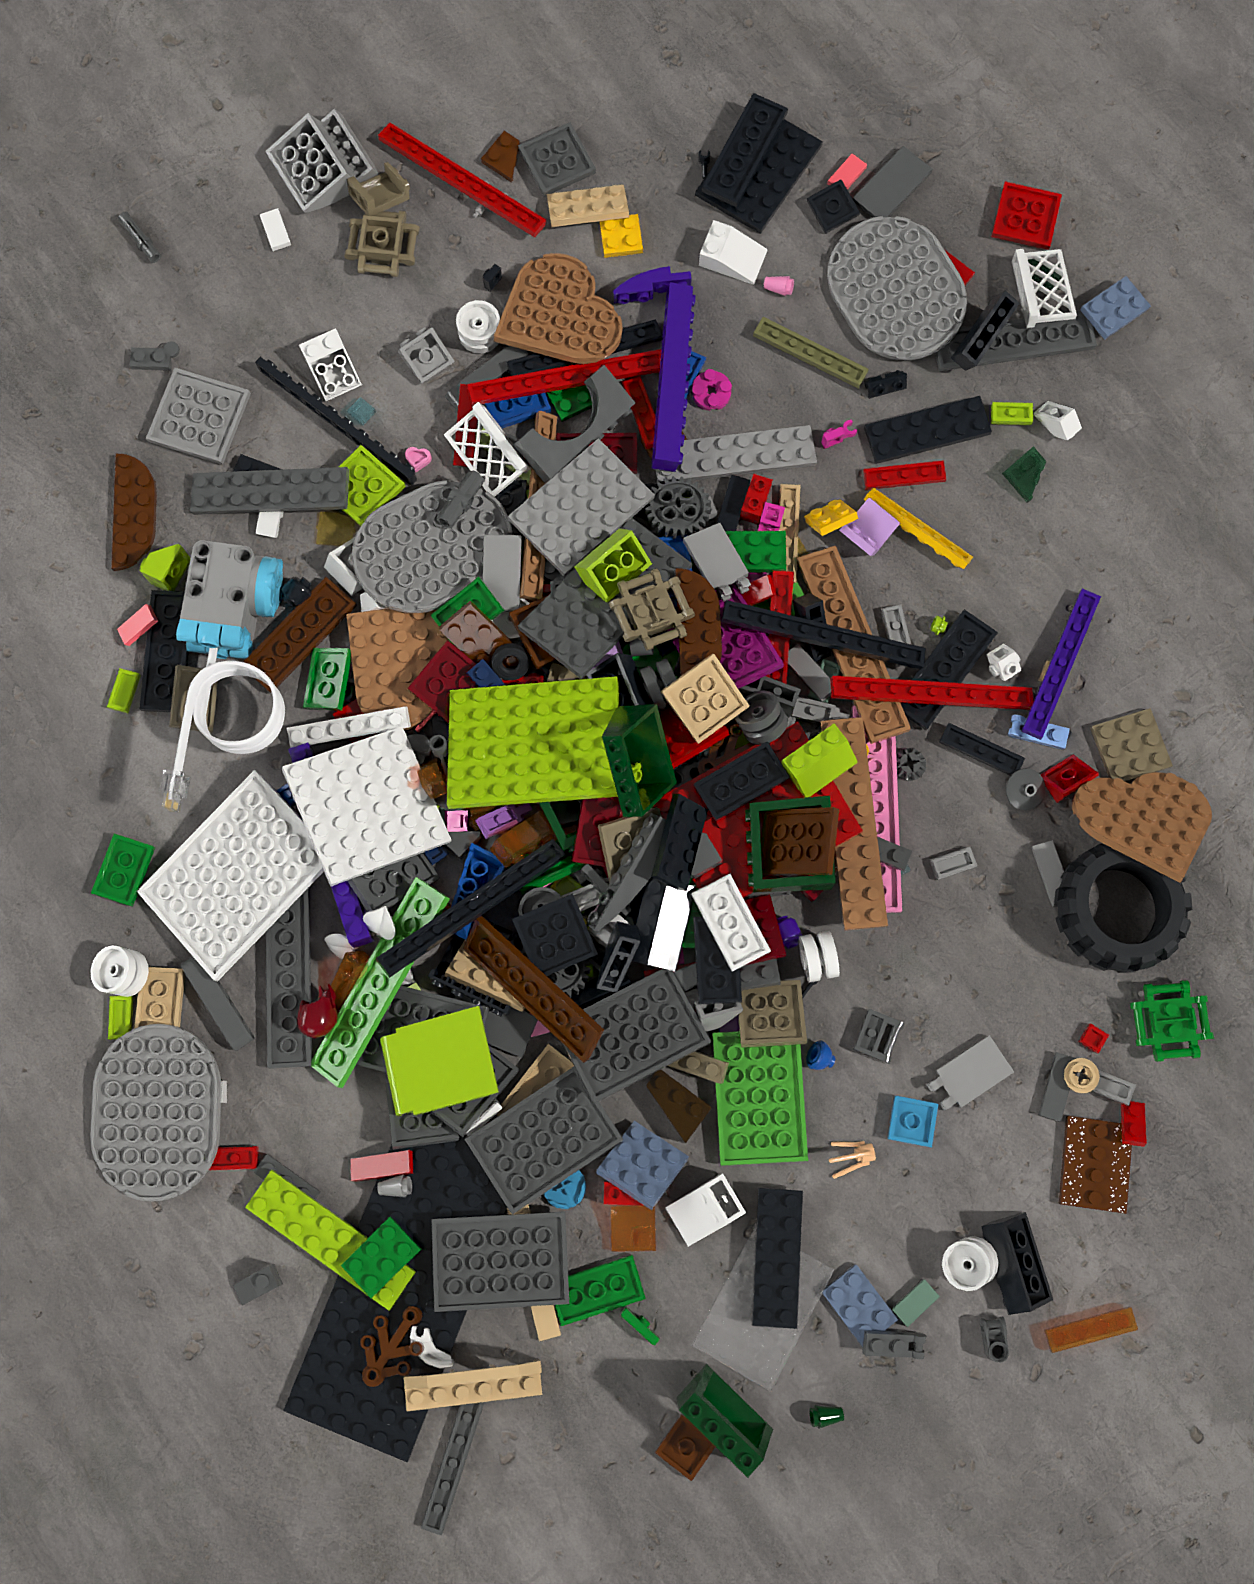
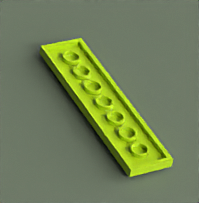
M271 1170L245 1208L364 1292L340 1265L368 1237L280 1174ZM405 1265L372 1299L387 1310H390L416 1271Z

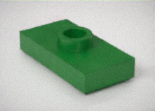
M625 1307L623 1309L621 1317L652 1345H656L660 1337L649 1328L651 1323L642 1315L637 1317L629 1308Z

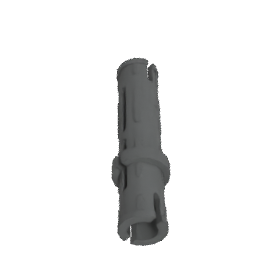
M122 212L118 216V220L135 240L138 249L143 251L152 263L159 261L161 254L154 247L153 241L146 237L128 212Z

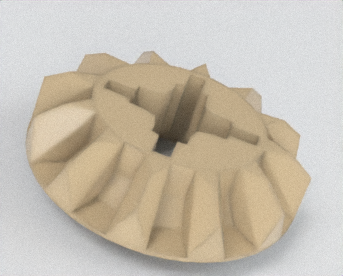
M1077 1058L1070 1061L1064 1069V1080L1067 1086L1076 1093H1088L1098 1085L1099 1071L1092 1061L1085 1058ZM1083 1069L1084 1075L1090 1078V1080L1082 1079L1079 1082L1078 1076H1075L1073 1072H1081Z

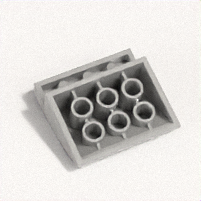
M333 109L321 121L307 113L266 150L267 155L305 213L326 207L348 196V178L354 176L361 183L380 174L343 115L336 109Z

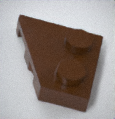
M504 130L483 155L481 162L509 182H512L520 140Z

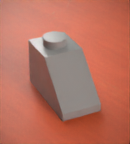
M695 1001L693 1008L705 1031L722 1027L743 1011L741 1003L698 1005V1001Z

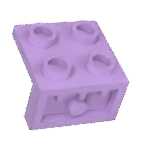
M868 498L857 511L859 519L842 526L839 531L867 554L873 556L899 526L900 522L875 501Z

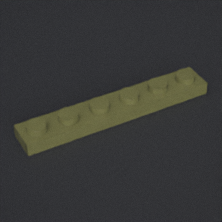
M762 317L754 331V337L858 389L869 371L868 368L765 317Z

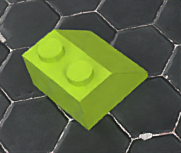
M175 544L149 553L147 558H144L141 562L140 572L150 584L165 591H174L186 571L191 558L181 545Z

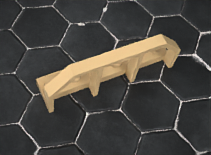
M535 1359L534 1362L496 1367L493 1364L490 1365V1368L454 1372V1369L449 1370L450 1373L425 1376L404 1375L407 1411L542 1395L540 1375L542 1371L539 1359Z

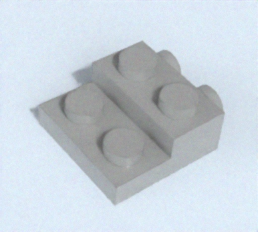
M432 327L428 330L423 328L416 333L417 337L412 341L408 338L399 344L401 348L398 350V353L408 368H411L421 384L455 362Z

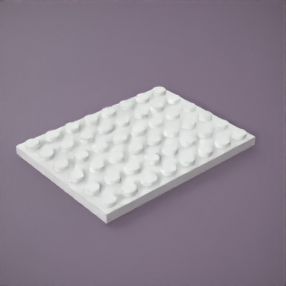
M254 770L137 892L214 981H219L324 870L303 819L258 771Z

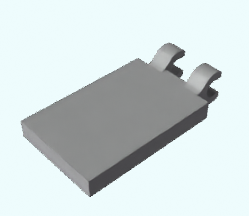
M720 523L683 538V543L702 577L712 585L714 590L718 591L723 602L731 599L732 590L728 585L736 583L741 594L749 591L748 587L751 584L746 578L749 572Z
M989 1035L937 1069L935 1072L938 1077L926 1085L931 1092H934L941 1086L944 1087L949 1097L939 1102L944 1111L956 1103L959 1108H962L1014 1073V1071Z

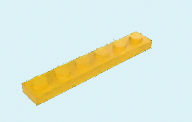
M873 488L865 496V501L871 498L897 519L904 531L915 535L921 543L931 546L938 555L945 556L951 560L954 566L965 569L972 560V555L877 489Z

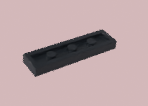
M951 723L947 724L939 743L1010 776L1015 771L1021 769L1025 760L1024 757Z

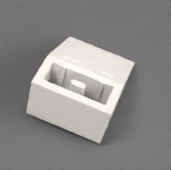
M336 328L299 345L325 401L362 385Z
M723 1173L665 1207L687 1246L696 1243L746 1213Z

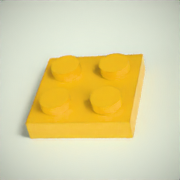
M638 214L629 215L628 218L599 221L604 258L643 253Z
M840 499L830 501L828 505L822 508L813 509L804 516L806 523L821 536L859 519L857 512Z

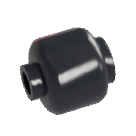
M292 577L282 587L283 594L281 597L291 607L298 606L311 596L312 591L310 587L312 585L304 577L301 579Z

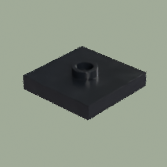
M842 179L807 198V202L825 234L860 215V211Z

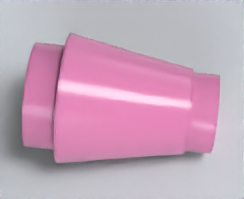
M789 276L765 278L764 289L783 296L791 295L793 292L794 279H791Z

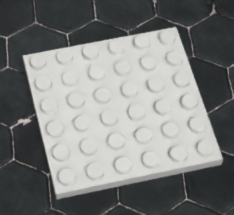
M402 727L282 767L283 774L330 886L451 842L450 835Z

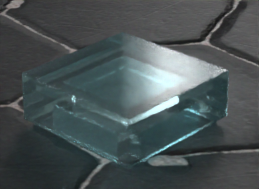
M360 397L347 412L363 426L376 413V410Z

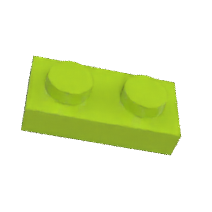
M992 402L991 424L1032 425L1033 403Z

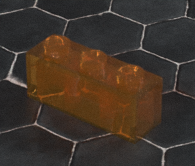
M540 810L497 838L490 850L503 866L507 868L524 859L525 855L533 853L541 844L544 845L554 839L552 836L554 832L546 816Z

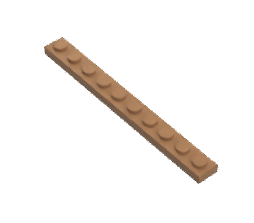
M539 410L536 413L534 430L545 438L555 440L557 416ZM531 469L528 499L546 484L533 469ZM525 537L520 598L537 601L542 598L545 557Z

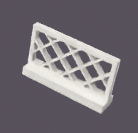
M1016 249L1012 265L1026 327H1035L1036 323L1076 319L1077 314L1061 249L1024 253V249ZM1048 257H1057L1058 262L1056 265L1047 261ZM1028 259H1035L1039 264L1034 267L1028 263ZM1042 264L1051 269L1048 274L1039 270ZM1053 272L1061 275L1062 279L1059 282L1050 277ZM1036 274L1043 278V280L1037 283L1032 280V276ZM1046 281L1055 286L1051 291L1042 286ZM1058 288L1065 292L1066 295L1063 298L1054 293ZM1038 290L1047 295L1044 300L1036 296L1035 293ZM1050 297L1059 302L1055 308L1046 303ZM1063 305L1069 309L1070 313H1062L1058 309ZM1041 307H1044L1051 313L1040 316L1039 310Z
M477 402L472 407L473 410L448 430L444 436L471 471L478 472V462L487 463L486 474H479L485 477L482 485L483 488L495 497L522 473H527L532 468L515 449L511 440L486 407ZM475 416L478 419V429H468L469 420ZM457 431H463L462 443L455 442L451 436ZM467 432L477 433L476 444L466 443ZM481 433L490 435L489 445L480 444ZM466 446L475 447L474 458H467L465 456ZM479 447L489 448L488 460L478 459ZM493 449H500L502 451L501 461L492 460ZM491 463L501 464L500 475L490 474ZM505 464L512 465L515 468L516 472L511 476H503ZM489 477L499 478L498 487L493 491L488 486Z

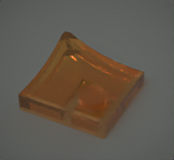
M637 1205L611 1206L612 1252L656 1251L655 1206L652 1210L646 1206Z

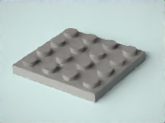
M174 367L146 440L150 443L223 465L251 393L247 389Z

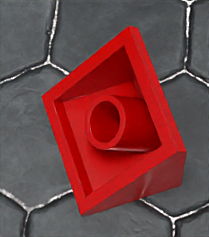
M1073 754L1042 773L1041 776L1045 787L1056 803L1077 791L1082 784L1098 777L1099 774Z

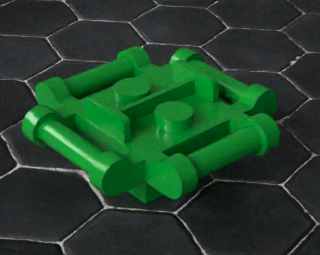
M1181 980L1180 983L1144 984L1145 1001L1130 1003V1008L1133 1009L1137 1033L1136 1046L1152 1045L1155 1062L1181 1057L1200 1058L1201 1051L1198 1046V1040L1214 1039L1213 1032L1210 1030L1207 1012V995L1190 997V983L1188 980ZM1159 993H1181V998L1154 1000L1153 996ZM1197 1003L1202 1031L1200 1034H1196L1195 1009L1192 1008V1004ZM1143 1008H1144V1015H1145V1021H1146V1028H1147L1148 1038H1146V1032H1145V1026H1144V1019H1143V1013H1142V1009H1143ZM1188 1042L1189 1048L1162 1050L1161 1044Z

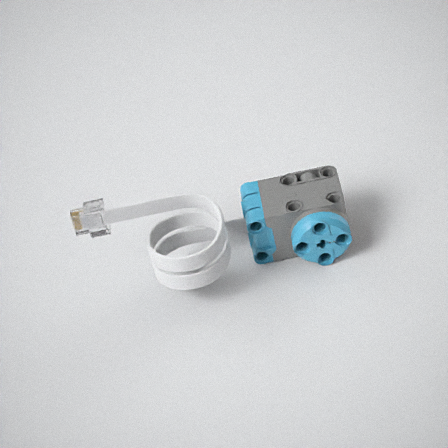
M200 540L194 544L176 636L178 641L186 642L187 651L208 654L206 667L194 677L188 689L174 769H163L160 791L164 794L162 807L168 809L169 812L179 813L182 799H187L191 778L184 777L182 770L192 715L199 731L212 744L221 750L235 754L254 753L264 749L276 739L283 726L285 717L283 697L263 671L253 665L239 661H221L216 663V658L227 659L229 656L246 659L252 653L257 616L274 617L279 603L282 601V559L255 555L248 546ZM236 675L253 677L266 683L272 691L273 709L269 721L258 734L241 741H225L215 738L210 734L206 723V713L212 684L222 678Z

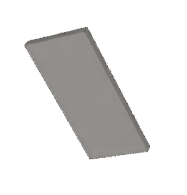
M484 535L483 581L505 609L503 612L514 611L520 608L521 535Z

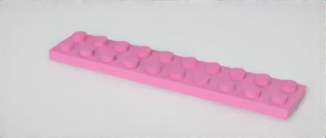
M852 706V718H858L859 714L856 707ZM864 729L865 741L869 747L867 757L877 837L900 846L896 736L870 744ZM880 862L886 913H901V870Z

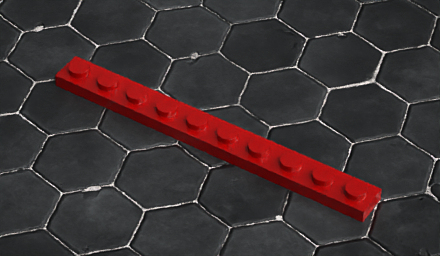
M389 122L378 134L379 141L534 238L545 227L546 219Z
M661 349L604 359L594 363L576 364L467 384V390L471 405L474 406L477 402L486 404L586 385L584 381L603 365L608 368L616 380L660 372Z
M832 676L830 678L831 698L1023 710H1030L1033 704V691L1030 687Z

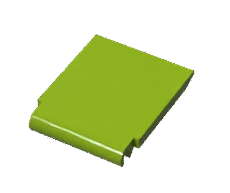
M480 1006L396 1028L395 1034L380 1038L396 1116H402L404 1113L420 1115L499 1092Z

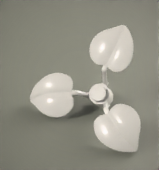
M386 906L368 911L363 916V921L368 929L372 931L373 936L376 934L379 939L383 937L384 939L391 940L396 934L392 921L393 917L390 916ZM342 934L326 936L325 942L337 957L345 961H352L356 958L357 954L354 949L357 948H353L349 944L347 936ZM409 970L401 985L409 986L416 982L411 970Z

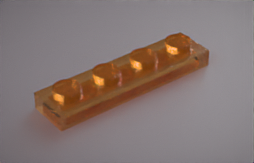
M1125 1307L1044 1329L1050 1352L1055 1353L1136 1331L1138 1327L1132 1307Z

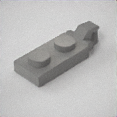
M798 697L791 714L792 717L798 720L819 725L820 721L850 718L849 714L840 713V708H837L836 705Z

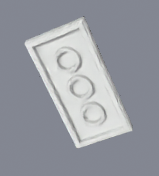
M731 874L691 893L732 972L771 952Z

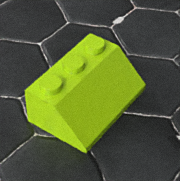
M618 529L574 568L583 582L608 603L620 592L618 582L623 580L627 582L637 578L652 565V562L632 530Z
M835 723L781 762L791 781L804 798L811 797L858 763L848 740Z

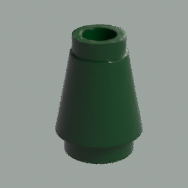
M815 1405L814 1408L809 1410L811 1425L820 1429L844 1421L843 1408Z

